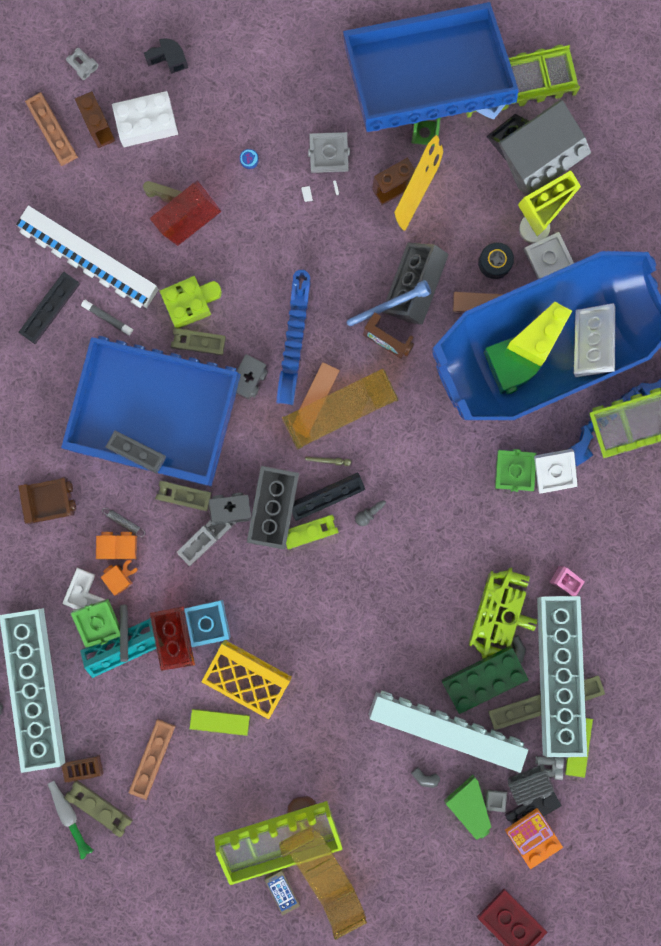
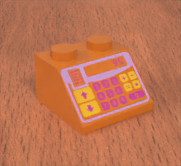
M538 808L505 829L530 870L563 848Z

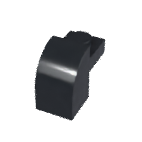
M159 39L161 47H152L147 52H144L148 67L166 61L171 74L188 68L181 46L172 39Z

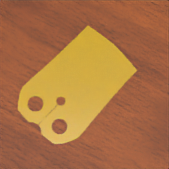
M437 135L428 143L394 212L398 225L404 231L409 225L440 165L443 147L442 145L439 146L440 139ZM432 144H435L432 154L429 155ZM439 154L438 162L434 166L435 157Z

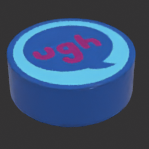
M252 149L242 151L240 154L241 165L246 169H253L257 166L259 158L256 151Z

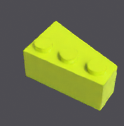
M572 171L567 172L524 197L518 204L537 237L547 228L550 222L581 187Z
M554 302L509 343L507 349L542 366L572 310Z

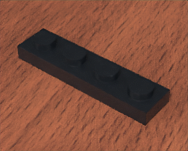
M63 271L18 333L36 344L79 287L80 283Z
M357 472L295 500L292 509L295 521L364 491L365 487L359 473Z

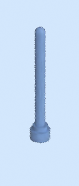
M426 280L417 283L415 289L348 319L347 325L353 326L372 317L374 312L379 314L416 296L426 297L431 294L430 286Z

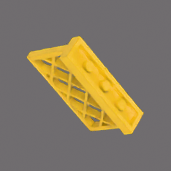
M224 640L201 682L263 717L270 719L292 676ZM221 654L228 658L230 665L220 667L218 659ZM239 665L245 667L247 674L237 677L234 667ZM231 668L234 678L224 680L221 670ZM218 672L221 681L217 683L209 681L210 673ZM251 676H261L264 684L254 686ZM248 677L251 687L241 690L238 680ZM235 681L238 691L232 693L227 691L225 683ZM276 684L281 687V690L278 694L271 695L268 686ZM265 687L268 696L258 699L255 689ZM252 690L255 700L245 701L242 693ZM269 700L271 708L268 713L260 708L259 702Z

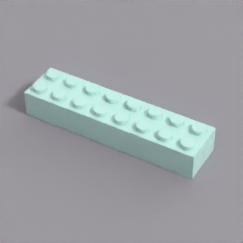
M580 596L537 598L543 756L587 757Z
M44 608L0 615L21 773L60 767L65 763V755Z
M386 691L376 692L369 711V718L373 721L520 773L528 752L524 743L518 738L510 736L507 739L501 732L492 729L491 732H487L483 726L476 723L470 726L462 718L454 717V719H451L445 712L436 710V713L431 712L429 707L419 703L417 706H414L410 700L402 697L399 700L394 699L392 694Z

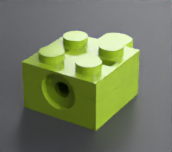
M195 276L160 290V294L176 329H180L212 315L207 304L219 299L222 291L219 284L215 281L199 286Z

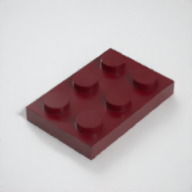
M505 889L477 916L478 920L504 946H535L548 933Z

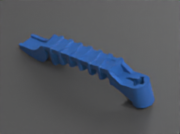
M298 270L293 275L290 301L291 310L289 311L290 319L287 323V341L285 342V351L283 352L284 361L281 363L283 369L280 372L276 403L294 405L310 291V275L305 270ZM303 278L304 281H303L302 286H301V289H300V283H299V281Z
M661 379L651 384L642 382L636 387L631 388L628 393L622 395L618 400L622 399L623 402L631 400V396L640 393L643 396L649 395V391L661 388ZM617 414L609 415L611 420L618 417ZM606 417L596 419L597 423L600 421L603 427L610 424ZM591 420L588 421L587 425L580 428L579 442L568 448L574 451L575 467L593 456L588 447L590 440L594 438L591 433L595 432Z

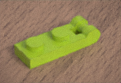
M330 515L290 528L286 541L287 548L291 549L339 533L338 528H335L333 522L335 520L334 516ZM326 523L328 530L322 532L320 525Z

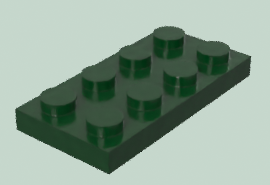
M510 645L442 679V683L458 713L461 714L529 679Z

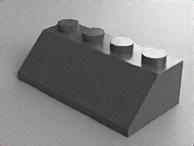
M408 242L386 302L415 289L417 283L426 280L429 284L431 294L426 297L416 296L382 313L409 323L423 325L449 254L434 244Z
M261 466L247 543L285 549L299 473Z

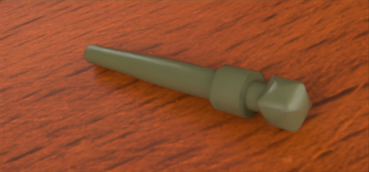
M305 457L307 461L331 463L339 466L341 464L350 466L351 464L350 459Z

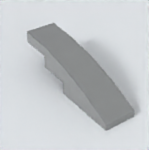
M227 505L225 509H228L229 512H232L233 508H231L230 505ZM210 520L176 553L191 566L236 523L211 526Z

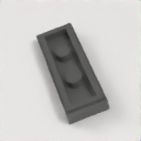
M116 430L105 446L116 454L156 474L166 459L165 455Z

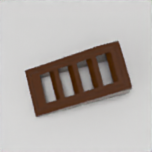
M100 754L65 762L62 765L65 783L102 776L103 769ZM89 762H93L94 772H91ZM83 763L86 764V769H87V773H86V774H84L83 765H82ZM75 765H78L80 775H77ZM67 766H71L73 777H69Z

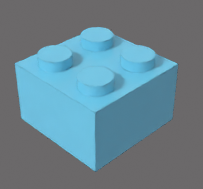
M223 600L183 609L190 648L231 638Z

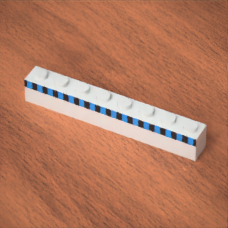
M30 206L26 208L16 223L21 229L19 232L27 238L32 236L37 239L35 242L43 248L48 246L52 249L51 253L59 258L64 256L68 259L67 263L75 268L80 266L84 269L83 273L91 278L96 276L100 279L99 283L107 288L112 286L116 289L115 293L123 298L128 296L132 299L131 303L139 308L141 306L147 308L159 290L152 282Z

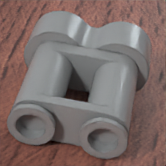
M77 48L74 54L66 58V61L77 71V75L82 80L89 77L99 66L93 58L90 59L80 48ZM77 57L83 61L81 65L76 60Z
M536 756L535 764L537 766L542 764L552 765V769H546L549 777H554V780H563L564 757Z

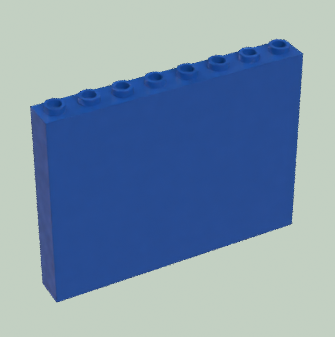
M490 2L343 31L344 46L366 132L414 124L517 102L519 89Z
M98 336V339L91 337L61 448L150 471L105 447L116 430L166 456L158 471L159 474L212 487L241 376L236 372L237 369L225 366V369L219 368L218 364L212 362L202 364L200 360L191 357L188 360L181 359V355L171 353L170 356L164 355V352L161 350L152 349V351L145 350L146 347L134 344V347L127 346L128 343L116 340V343L110 342L109 338Z

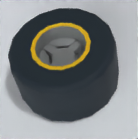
M494 242L488 244L482 250L478 266L484 276L490 279H500L511 270L514 264V255L507 245Z

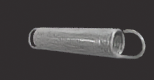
M110 510L108 515L106 514L108 518L137 535L140 527L113 510Z

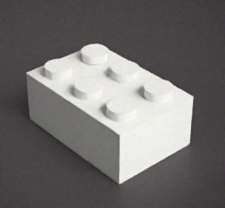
M167 91L112 104L123 147L178 135Z

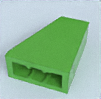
M472 775L444 801L473 837L478 840L489 834L491 824L478 780Z

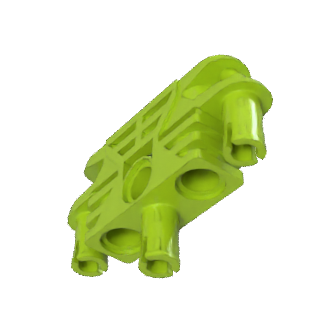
M512 567L499 573L490 571L469 639V646L474 645L476 650L482 654L483 659L502 650L490 646L491 642L506 647L510 646L516 626L532 631L536 628V626L528 623L537 624V619L520 614L526 592L508 586L509 583L527 588L528 583L521 580L529 581L530 576L512 572ZM494 579H502L501 584L494 583ZM505 588H506V592H505V595H504V599H503V602L501 603L502 597H503V594H504V591H505ZM500 606L505 607L499 613L500 622L496 621ZM508 611L513 614V619L510 622L504 620V615ZM494 624H496V625H495L494 632H493L492 639H490V638H491L492 631H493V628H494ZM477 637L484 638L483 645L476 640Z

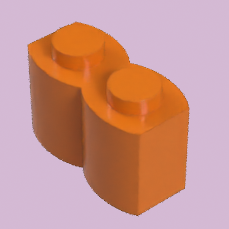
M101 532V536H96V559H137V536H132V532H121V536H113V532Z

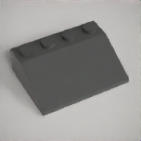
M559 100L498 142L518 189L528 195L545 186L591 154L584 134L563 100Z

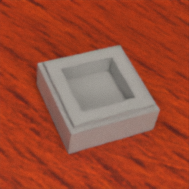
M487 789L486 810L505 812L507 792Z

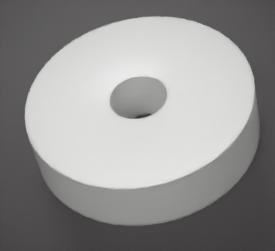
M524 217L520 223L519 232L526 242L534 244L547 238L550 232V224L537 237Z

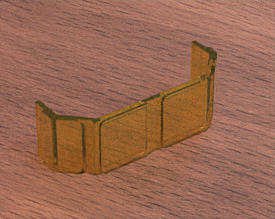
M381 369L281 419L298 450L379 408L398 401V397L385 370Z
M309 826L279 843L281 856L285 857L289 854L292 856L321 902L332 926L335 940L367 923L365 911L355 889L318 829L315 830V827Z

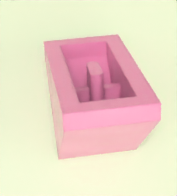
M559 566L549 583L571 596H577L585 581L568 568Z

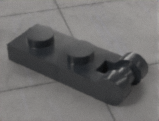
M551 792L552 794L547 798L538 797L533 799V802L529 805L522 804L506 813L505 817L507 821L514 824L518 821L517 816L520 814L524 817L538 808L544 817L562 805L555 793Z

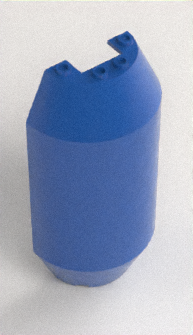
M601 251L465 311L432 348L442 384L453 406L457 408L460 417L463 420H516L650 360L661 347V295L657 289L658 283L656 279L651 276V273L656 271L655 259L650 256L649 252ZM554 302L572 310L549 355L535 376L523 386L518 387V391L509 395L506 392L500 394L483 353L484 350L489 346L519 335ZM614 303L615 371L575 377L576 310Z

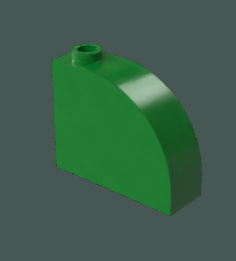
M515 337L489 346L483 352L500 394L506 392L509 395L518 391L517 388L529 382L541 367L507 349L509 343Z

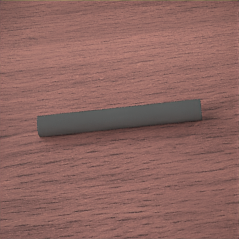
M120 605L121 662L128 661L127 605Z

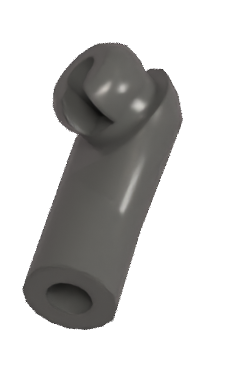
M418 767L411 772L422 787L434 788L440 782V777L437 774L425 776Z

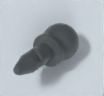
M386 501L377 502L370 509L365 508L364 511L357 513L355 516L356 523L362 527L367 526L370 519H374L373 515L384 507Z

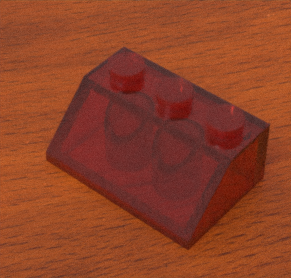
M197 180L155 213L150 220L161 234L179 246L222 211Z
M184 606L151 612V623L161 671L195 665Z

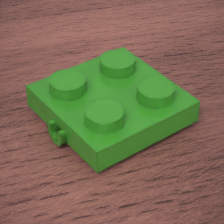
M513 449V451L498 450L495 489L511 490V492H518L519 490L534 491V456H536V453L521 452L519 449Z
M108 599L94 604L91 603L88 606L85 605V607L71 612V616L86 648L99 643L104 645L108 643V640L120 637V625Z

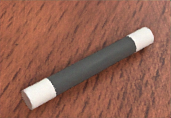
M87 300L82 302V307L130 336L133 332L132 328Z

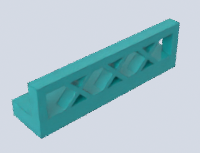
M151 618L128 628V636L132 637L128 641V661L126 662L163 646ZM144 628H150L149 632L140 634ZM120 637L108 640V643L104 645L99 643L80 650L84 668L92 678L126 663L120 661ZM114 644L112 649L105 650L107 645ZM94 651L97 652L93 658H87L88 654Z

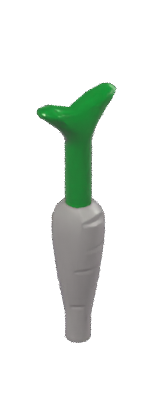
M52 781L47 785L51 791L60 821L64 826L69 827L78 846L80 859H84L94 849L85 843L76 825L77 818L74 810L64 798L55 781Z

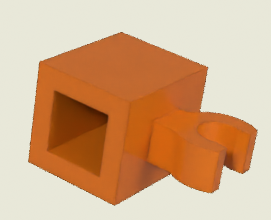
M127 560L123 564V570L119 565H110L103 571L104 575L101 576V579L114 596L120 594L133 584L128 577L135 574L138 568L132 571L128 569V565L132 560Z

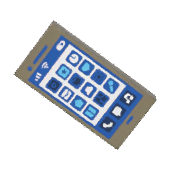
M282 869L264 879L282 916L300 907V903Z

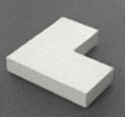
M77 568L62 604L79 609L85 607V605L88 606L91 603L94 604L106 600L89 593L95 574Z

